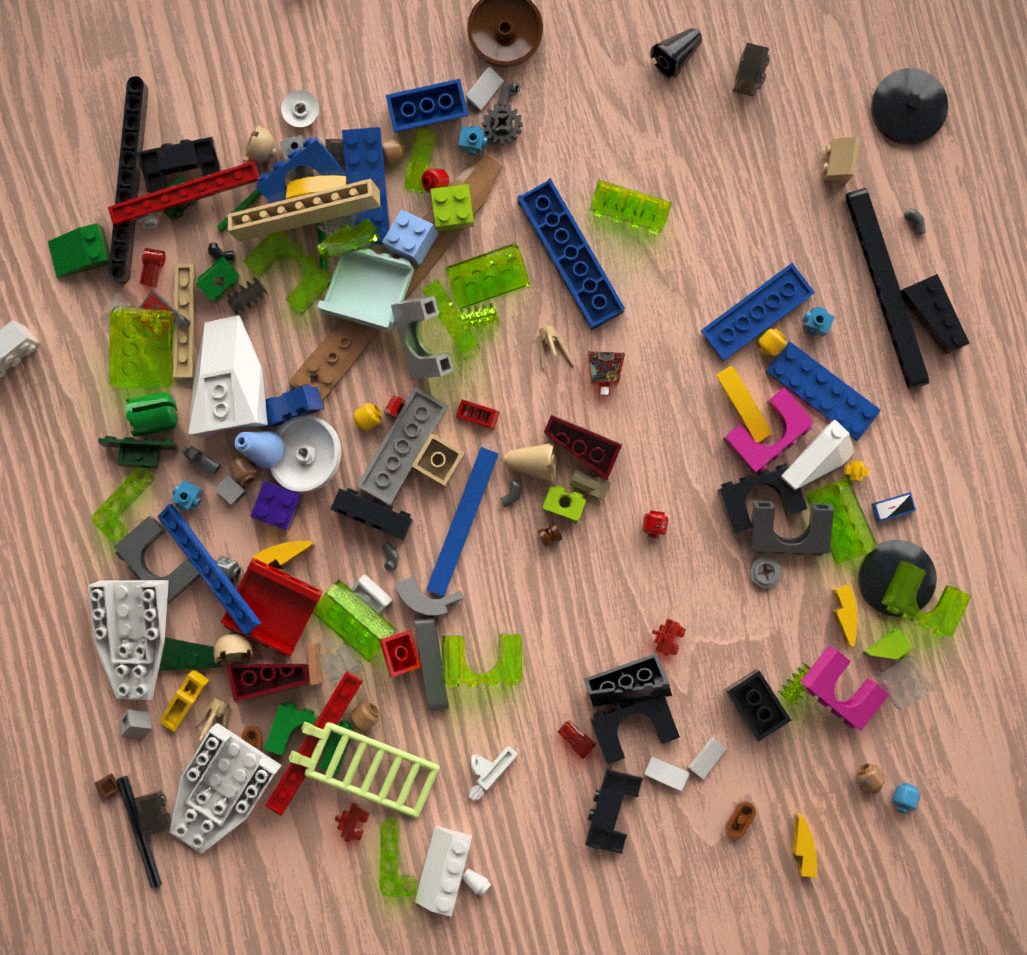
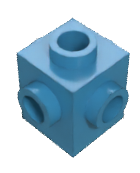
M462 126L458 143L459 150L465 151L469 155L481 154L482 148L486 149L488 137H485V131L478 126H471L470 128Z
M814 307L810 312L806 311L802 320L805 322L803 328L807 329L806 332L811 335H821L824 337L828 334L835 316L828 314V311L822 307Z
M183 480L181 485H177L173 490L172 495L174 496L171 500L176 502L175 506L183 511L186 509H196L201 502L200 496L204 490L187 480Z

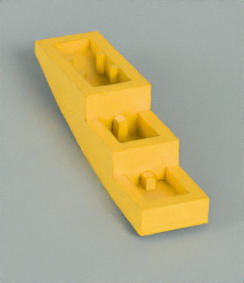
M731 365L715 375L731 406L736 410L752 439L758 443L773 434L734 367Z

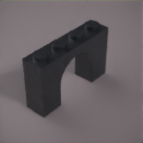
M787 463L776 466V471L770 473L768 469L758 472V477L752 479L748 475L739 478V483L733 484L730 481L721 484L722 488L717 491L731 533L753 527L746 508V497L748 492L759 484L768 485L777 491L786 516L808 509L801 487L793 490L781 478L782 474L789 468Z
M665 697L632 701L624 706L617 704L611 707V711L604 713L602 710L593 714L590 720L607 765L625 758L618 739L617 730L621 720L629 714L641 713L648 716L654 724L661 744L680 738Z

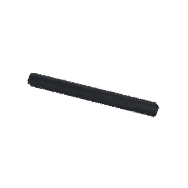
M122 776L117 779L120 793L151 888H157L162 885V881L128 776Z

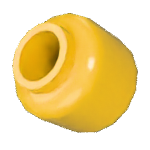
M777 328L774 330L768 329L758 340L761 346L759 350L767 357L769 355L777 357L787 346L785 341L787 337Z
M365 403L354 411L355 419H353V422L358 429L362 428L364 431H369L380 424L382 412L376 404Z

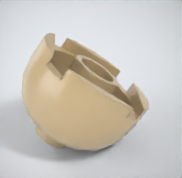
M256 125L255 131L253 130L245 149L247 153L243 155L242 160L247 163L254 161L256 165H262L269 158L273 159L277 148L274 147V138L271 133Z
M236 631L225 633V636H222L214 646L215 663L221 661V665L243 663L241 659L247 658L249 661L253 658L251 642L248 638L237 634Z

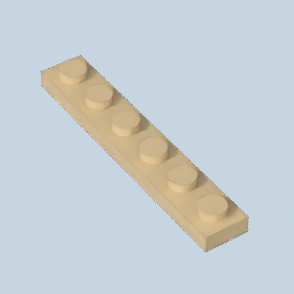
M175 264L174 309L188 318L191 324L188 328H180L176 322L174 323L173 378H194V264Z

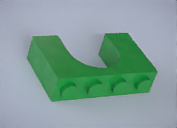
M288 701L285 704L281 703L275 715L264 750L284 755L294 729L304 724V721L314 725L319 715L314 714L315 711L309 708H304L303 710L296 708V704ZM340 720L337 724L354 732L355 728L351 727V723ZM332 732L326 742V749L319 767L320 769L327 771L342 735ZM351 739L346 744L334 774L338 775L341 770Z

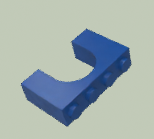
M317 136L313 139L312 137L306 139L302 143V148L292 150L287 155L288 159L284 162L280 160L272 167L273 170L269 174L265 172L257 179L256 187L270 204L286 200L287 188L285 178L288 172L297 166H310L318 171L321 176H346L344 169Z

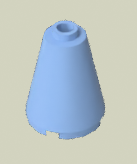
M273 431L242 432L235 439L236 449L260 468H272L283 457L284 443L281 441L279 434Z

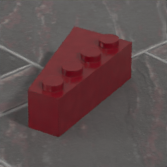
M552 414L544 430V434L608 480L622 443Z
M226 664L233 699L236 703L311 685L308 664Z

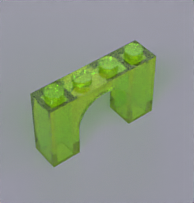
M284 231L268 234L243 262L261 277L279 259L293 258L299 261L303 268L302 280L285 300L298 313L303 315L330 286L331 279L329 277L331 274L324 268L320 270L316 266V260L310 255L306 257L302 253L303 249L296 242L292 244L288 241L290 237Z
M436 279L423 287L421 290L424 297L435 296L439 311L438 317L463 360L465 361L480 351L479 343L439 280Z
M901 561L881 603L888 606V611L895 614L900 612L903 614L902 618L910 622L917 621V626L925 630L932 629V634L943 638L944 635L952 638L972 596L958 588L946 585L937 605L931 611L922 613L917 606L916 595L926 571L912 563Z
M499 634L498 661L490 671L485 673H475L468 667L465 661V636H442V682L448 684V687H459V683H467L468 687L479 686V683H486V686H498V682H505V685H516V682H522V635Z

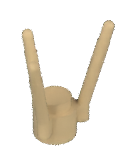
M552 325L539 329L540 336H538L541 369H545L544 343L545 345H550L553 356L556 357L557 353L554 346L556 340L571 366H574V362L560 339L558 331H555Z
M216 697L213 701L211 700L207 709L196 722V726H199L208 713H211L199 737V742H202L215 716L221 717L223 714L221 725L226 727L227 716L230 708H227L228 702Z

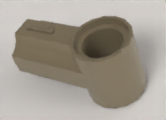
M578 470L575 471L570 483L571 486L603 501L611 484L602 478L592 477Z

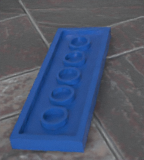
M381 127L342 130L347 184L371 179L380 190L381 207L358 212V216L355 213L350 214L351 223H353L351 225L353 245L383 244L382 241L390 229Z
M791 263L704 327L700 332L720 359L724 361L815 294V292L795 265Z
M790 341L766 370L767 374L831 422L836 420L856 441L861 438L881 411V409Z

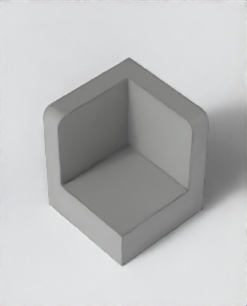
M226 476L215 488L228 503L234 506L248 492L230 476Z
M128 709L120 719L121 736L143 739L152 729L150 713Z

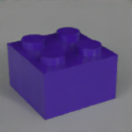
M264 481L250 517L290 531L303 495Z

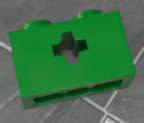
M222 256L196 278L194 282L212 301L214 298L215 300L219 299L224 294L223 290L228 286H234L239 281L237 278L240 275ZM217 276L221 278L222 282L218 283L214 278Z

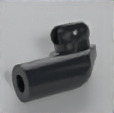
M217 243L209 244L208 253L215 260L220 259L222 256L227 261L235 260L234 251L223 252Z

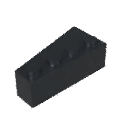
M938 274L901 290L903 300L908 305L907 307L911 312L915 313L920 320L919 322L931 333V337L945 354L970 344Z
M339 488L330 510L341 513L348 518L376 528L403 541L406 540L414 521L410 518L411 514L402 510L400 513L392 511L393 506L385 503L380 506L375 503L376 499L367 495L362 498L357 496L358 492L353 489L347 488V491Z
M657 653L584 679L593 707L672 696L669 682Z

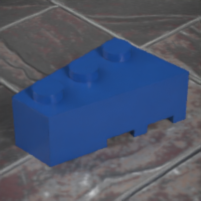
M304 385L295 390L284 392L281 396L266 399L268 425L265 426L275 427L290 421L294 417L324 410L318 387Z

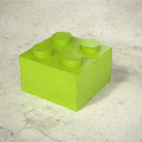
M469 184L430 189L435 225L438 232L474 227Z

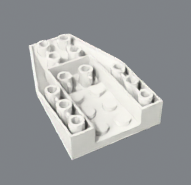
M237 315L205 322L193 380L188 435L201 438L217 435V431L242 426L255 428L268 425L263 370L241 317Z
M100 580L88 585L93 640L116 699H153L165 641L169 580Z
M216 723L208 731L181 776L169 833L202 854L248 818L282 765L222 725Z

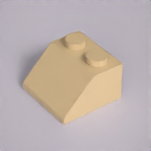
M860 137L835 138L830 144L826 145L825 156H827V161L823 163L821 174H824L823 181L846 184L852 178L855 172Z

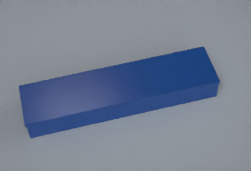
M551 178L525 194L517 196L520 207L591 331L624 313V305Z

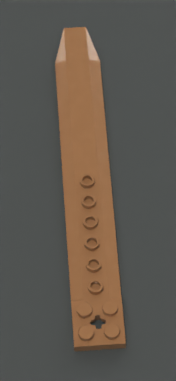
M485 155L457 176L449 185L469 184L473 217L486 202L502 168L499 163L488 155ZM432 206L422 219L432 223L436 228ZM464 228L438 232L437 238L421 265L410 261L414 272L404 300L408 298ZM397 254L392 255V257L397 260H399V258H403ZM340 319L288 383L296 389L304 385L318 387L323 402L381 330ZM319 375L318 380L320 383L311 384V377Z

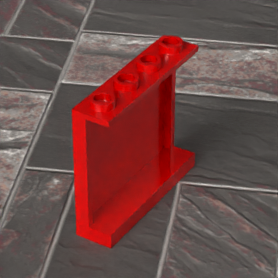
M253 557L237 591L261 624L250 635L245 636L227 611L220 623L224 624V627L229 630L241 632V635L245 638L258 640L259 644L264 647L276 649L281 655L291 656L323 591Z

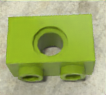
M555 485L554 488H549L542 509L579 522L586 499H583L584 495L573 491L572 494L565 492V488ZM566 497L570 500L568 508L560 506L559 500Z

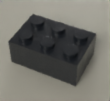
M753 670L724 689L757 741H761L792 721L760 670Z

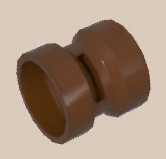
M555 522L550 524L547 529L542 528L538 530L545 547L550 546L554 541L559 542L563 540Z

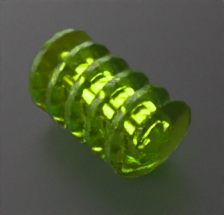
M490 303L489 309L485 304L482 305V310L475 306L474 312L470 307L467 308V313L460 309L459 320L462 333L464 332V327H466L468 332L471 331V326L478 330L479 324H481L483 329L486 328V323L493 327L494 321L500 326L497 308L493 303Z
M803 662L804 669L797 668L799 675L792 674L794 681L787 679L789 686L782 685L784 692L777 691L789 703L799 705L797 698L804 699L802 692H805L804 689L806 687L800 681L810 670V667Z

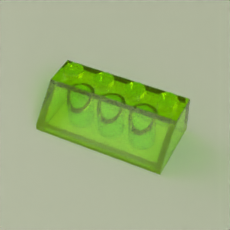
M598 180L590 211H593V214L603 217L606 215L616 222L626 221L632 227L640 228L642 226L648 228L649 232L662 233L672 202Z
M517 243L444 267L459 310L531 285Z
M848 476L806 493L810 505L811 503H828L833 507L834 515L830 551L836 564L868 554L878 548V544Z
M339 579L325 592L313 611V614L369 662L381 649L379 640L392 636L397 630Z

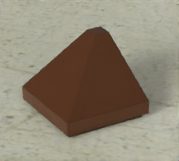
M112 773L94 783L101 801L120 791Z

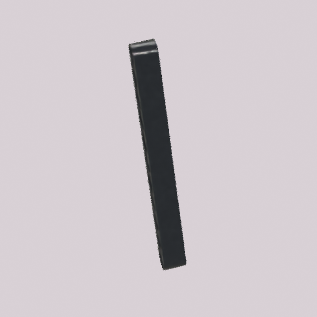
M138 76L129 78L126 86L115 204L123 202L124 197L130 195L131 200L137 198L139 194L141 167L137 152L143 151L148 87ZM141 84V88L135 91V86ZM135 103H140L138 108L132 109ZM138 121V124H137L136 127H134V128H131V127H130L131 124H132V122ZM131 140H136L133 146H129ZM130 158H134V162L131 165H127V161ZM128 177H132V181L129 184H125V180ZM136 220L118 226L113 225L108 272L110 278L120 284L127 283L131 276ZM126 232V238L124 240H120V235ZM121 251H125L124 257L118 259V254ZM123 270V275L116 278L117 271Z
M862 188L846 193V202L906 386L909 390L928 385L929 376L868 190Z

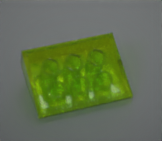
M116 306L110 310L109 386L123 388L173 386L174 312Z

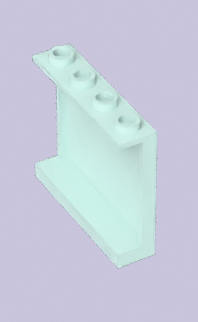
M340 244L339 247L342 249L328 292L324 301L319 300L317 308L324 314L392 333L395 319L391 305L404 300L414 272L413 266L409 260L404 258L397 260L386 253L379 255L368 248L361 250L353 244Z

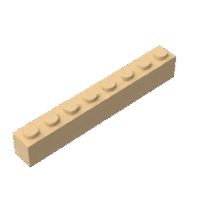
M371 179L231 213L228 214V232L239 242L381 207L380 190Z

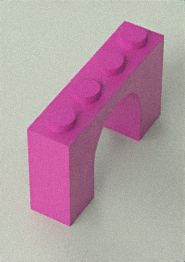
M782 388L767 401L783 423V434L776 444L764 446L757 443L741 424L723 438L752 473L756 471L761 472L766 469L769 460L773 459L775 461L783 454L782 449L786 446L788 448L792 447L797 442L796 438L800 434L804 436L812 430L810 426L814 421L785 388Z
M828 645L800 683L806 687L804 689L805 692L812 697L816 695L819 698L817 701L825 708L831 707L830 712L839 719L843 717L845 725L851 729L855 727L862 731L890 694L877 683L867 678L851 698L837 701L834 693L836 681L851 661L838 650Z

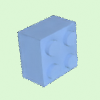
M400 210L382 242L390 252L421 265L439 233L432 223L404 210Z

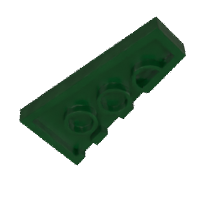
M165 637L159 671L223 667L221 661L215 663L214 646Z

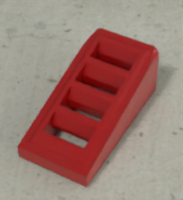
M392 396L384 412L397 418L405 401L399 396Z
M461 399L456 418L494 430L500 412ZM468 405L470 407L467 416H464L466 407ZM474 408H477L474 419H472ZM482 410H483V411H484V414H483L482 420L479 421L481 412H482ZM489 413H491L488 423H486Z

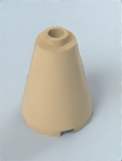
M548 443L510 450L508 454H505L504 465L507 466L508 470L553 482L558 468V459L554 455V453H558L556 443Z

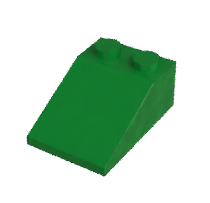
M98 223L79 227L48 241L57 278L109 265L110 251L105 231Z

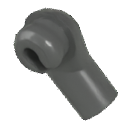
M511 82L503 86L498 105L501 106V103H504V107H507L509 97L520 91V84Z
M916 209L906 210L904 217L908 221L912 219L915 223L916 234L926 233L924 217Z
M516 479L509 483V494L500 498L504 507L520 498L522 485Z
M387 542L381 547L388 555L384 568L387 571H392L398 566L399 554L390 542Z

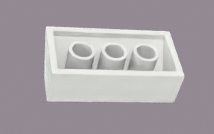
M438 826L434 827L415 903L432 912L452 916L472 835Z

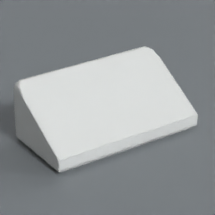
M488 67L467 93L466 100L482 111L504 80L491 67Z
M365 574L349 590L376 617L392 601V598Z
M711 737L690 763L689 769L704 779L727 748Z

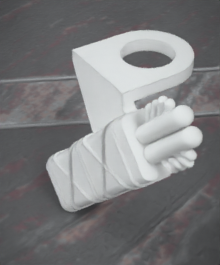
M507 746L493 763L479 755H473L471 761L472 772L474 775H480L477 780L479 784L474 785L470 789L469 793L471 794L469 798H472V801L480 799L484 795V789L488 790L493 786L495 781L517 758L518 753L510 746Z

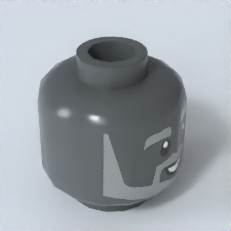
M224 556L220 557L217 561L215 560L218 567L231 583L238 580L241 567H239L236 560Z

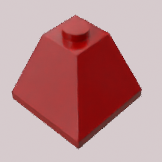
M411 630L379 640L390 678L421 668Z

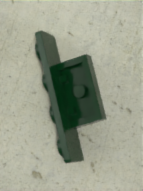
M105 436V438L98 439V443L102 447L119 448L118 465L123 467L158 468L160 450L178 451L179 448L171 439L155 441L152 438L136 440L133 437L117 439L113 436Z

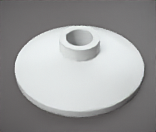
M295 90L284 98L281 112L288 124L303 128L311 125L317 119L319 104L312 93L306 90ZM300 108L305 109L302 114L298 113Z

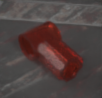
M151 248L144 249L142 254L141 285L157 287L160 270L165 264V251Z
M567 720L557 731L582 759L597 746L588 735L583 734L570 720Z

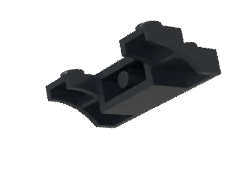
M213 137L192 141L185 139L181 140L178 144L165 143L158 148L137 152L148 193L166 189L165 175L200 168L202 177L221 171Z
M606 768L599 790H595L593 801H595L594 809L590 808L587 820H590V826L585 840L586 846L622 854L627 834L616 831L614 828L624 794L638 797L643 777Z

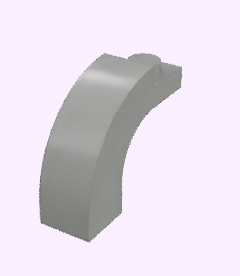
M414 576L395 583L402 600L413 610L426 615L448 613L447 604H450V607L461 603L460 599L464 598L461 591L440 599L429 598L420 591Z

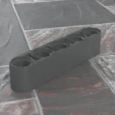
M430 615L415 618L429 712L449 709L435 617Z

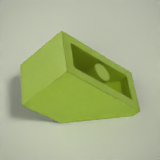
M893 628L864 650V653L870 656L904 659L910 654L909 650L913 647L899 629Z

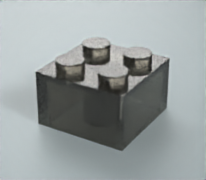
M746 43L741 54L733 92L754 97L756 92L761 90L766 78V67H768L771 55H768L769 48Z

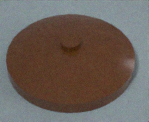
M479 0L473 7L468 19L467 31L469 42L474 52L488 64L497 67L520 65L530 59L540 46L543 36L541 14L531 0Z

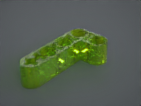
M141 467L135 469L92 515L94 525L109 539L122 540L128 535V528L118 518L153 482V472ZM141 473H144V474H145V475H144V477L146 478L145 480H141V479H142ZM132 486L134 491L132 495L128 496L126 489ZM115 500L120 502V507L117 510L113 507ZM102 514H105L107 516V520L104 524L100 522V516ZM116 527H119L121 530V533L118 537L114 535V529Z
M394 816L385 818L381 825L380 891L384 896L410 897L417 890L418 880L413 875H399L400 823ZM389 822L392 823V826H395L393 827L391 836H388L389 827H386ZM385 843H394L395 849H386ZM392 862L395 868L388 870L385 867V863ZM390 881L394 884V888L389 890L384 886V883ZM411 882L414 888L407 890L404 887V883Z

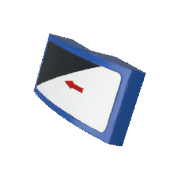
M911 492L872 503L877 522L916 511Z

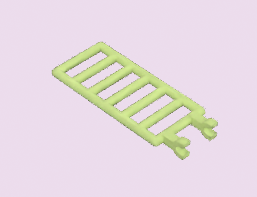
M304 721L301 728L302 732L318 737L319 741L311 758L292 750L289 755V761L307 767L305 770L306 777L410 817H419L438 774L439 765L330 722L326 723L324 729H321ZM332 731L342 736L327 771L323 775L315 772L314 769ZM352 739L360 743L345 778L341 782L333 779L332 776L348 740ZM370 746L378 750L362 787L359 789L351 786L350 783L366 747ZM384 753L395 756V759L379 795L368 792ZM403 759L413 763L397 801L393 802L385 798ZM421 766L431 771L414 809H411L403 804Z

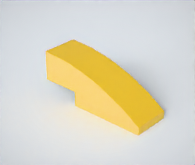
M314 176L290 181L287 184L286 200L346 185V176Z
M314 541L286 542L262 550L252 556V558L254 557L269 565L275 561H278L280 565H285L315 545Z
M845 584L832 589L839 608L832 611L846 646L853 647L855 646L857 636V607L851 585Z
M196 670L190 672L180 689L175 693L159 723L175 733L210 680Z
M796 813L792 852L799 856L798 873L801 876L817 878V855L814 840L804 816Z

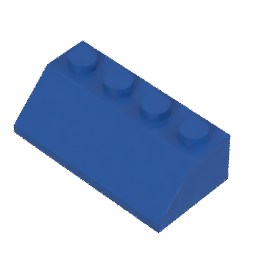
M460 79L386 95L394 133L468 117Z

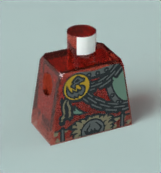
M588 351L591 384L599 385L600 396H610V385L619 384L625 353Z

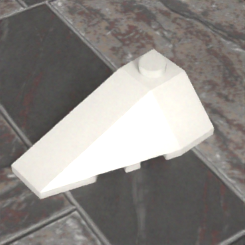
M836 420L832 421L782 474L781 478L793 490H796L844 465L854 453L849 432Z

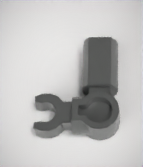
M191 445L190 447L185 446L181 452L195 463L198 461V465L214 475L221 467L220 463L206 454L202 455L200 450Z

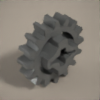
M501 103L500 108L495 104L493 111L488 108L487 112L489 115H483L485 121L482 122V127H485L483 130L485 134H488V141L493 138L495 145L500 141L501 146H503L505 141L510 145L512 138L517 140L516 134H521L522 130L520 128L523 127V122H520L522 116L517 115L518 109L516 108L512 111L511 105L509 104L505 108L504 103ZM491 120H493V123L495 124V125L492 127V129L490 128V121H491ZM513 120L515 121L514 130L512 129V126L510 125ZM499 123H506V126L504 127L503 125H501L499 127Z

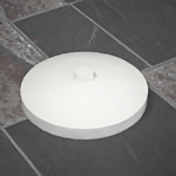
M307 415L294 417L280 426L276 433L279 434L281 441L284 443V454L281 461L270 468L274 478L283 487L303 493L318 490L326 485L335 475L341 459L340 440L332 426L322 419Z

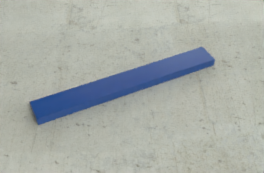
M483 447L480 448L426 590L443 597L445 596L499 453Z
M168 504L157 517L244 635H250L261 622L227 576L218 567L215 560L175 506Z

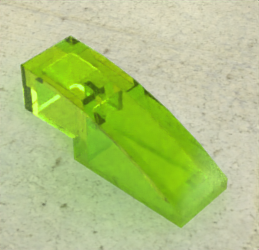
M418 128L404 188L423 192L424 188L422 187L421 177L423 172L430 169L433 151L438 138L436 132Z
M367 218L353 229L348 224L318 244L317 249L322 259L334 258L358 251L380 238L377 228Z

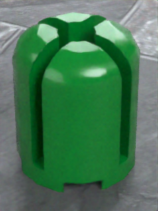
M159 392L126 399L128 403L125 405L126 418L134 428V431H131L134 437L171 430L177 426L179 415L176 412L178 409L174 398L169 393Z

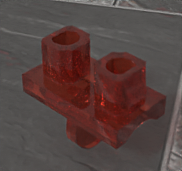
M667 618L665 625H660L658 631L652 630V634L657 635L654 641L657 643L655 651L666 656L668 654L677 655L679 645L673 643L675 636L682 638L686 629L680 626V623Z
M352 803L349 811L343 810L341 816H335L334 820L339 822L337 829L342 830L340 836L344 838V841L350 843L351 840H361L363 830L356 827L357 821L366 823L369 813L360 808L358 804Z

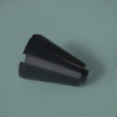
M690 28L652 46L650 56L651 59L655 58L657 62L655 67L668 78L678 76L701 45L702 34L699 30Z

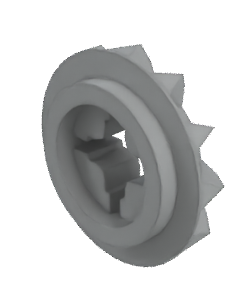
M761 557L754 561L751 566L750 576L758 586L769 588L780 580L781 568L773 558ZM763 567L773 570L768 574L767 579L764 575H758V573L763 571Z

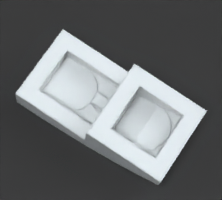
M654 756L651 757L644 773L680 791H683L690 775L689 772Z

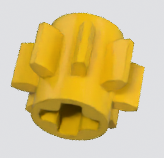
M850 461V465L845 466L844 475H849L848 480L862 482L863 477H868L869 467H865V462Z

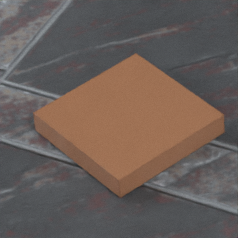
M313 643L307 646L310 684L316 685L323 681L320 643Z

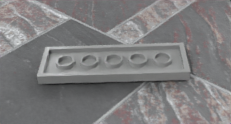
M414 387L357 486L391 505L412 470L414 461L430 434H433L448 405Z

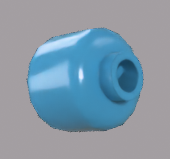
M903 783L896 787L892 803L897 806V811L907 814L908 811H915L921 797L917 787L908 783Z

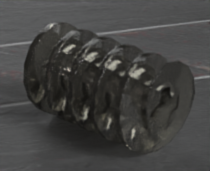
M252 277L253 284L246 281L247 288L240 285L241 292L234 289L235 296L227 294V302L236 315H239L238 309L242 312L246 311L244 305L251 308V301L258 304L257 297L264 300V293L270 296L257 278Z

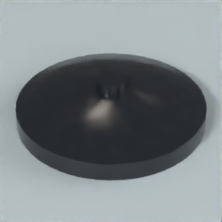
M915 68L900 69L886 76L874 91L871 101L872 118L879 131L888 139L906 145L922 143L934 136L943 126L948 114L947 94L942 84L930 73Z
M890 540L874 546L864 556L858 571V584L863 598L873 609L888 616L904 617L917 613L929 603L936 588V569L930 556L918 545L905 540Z

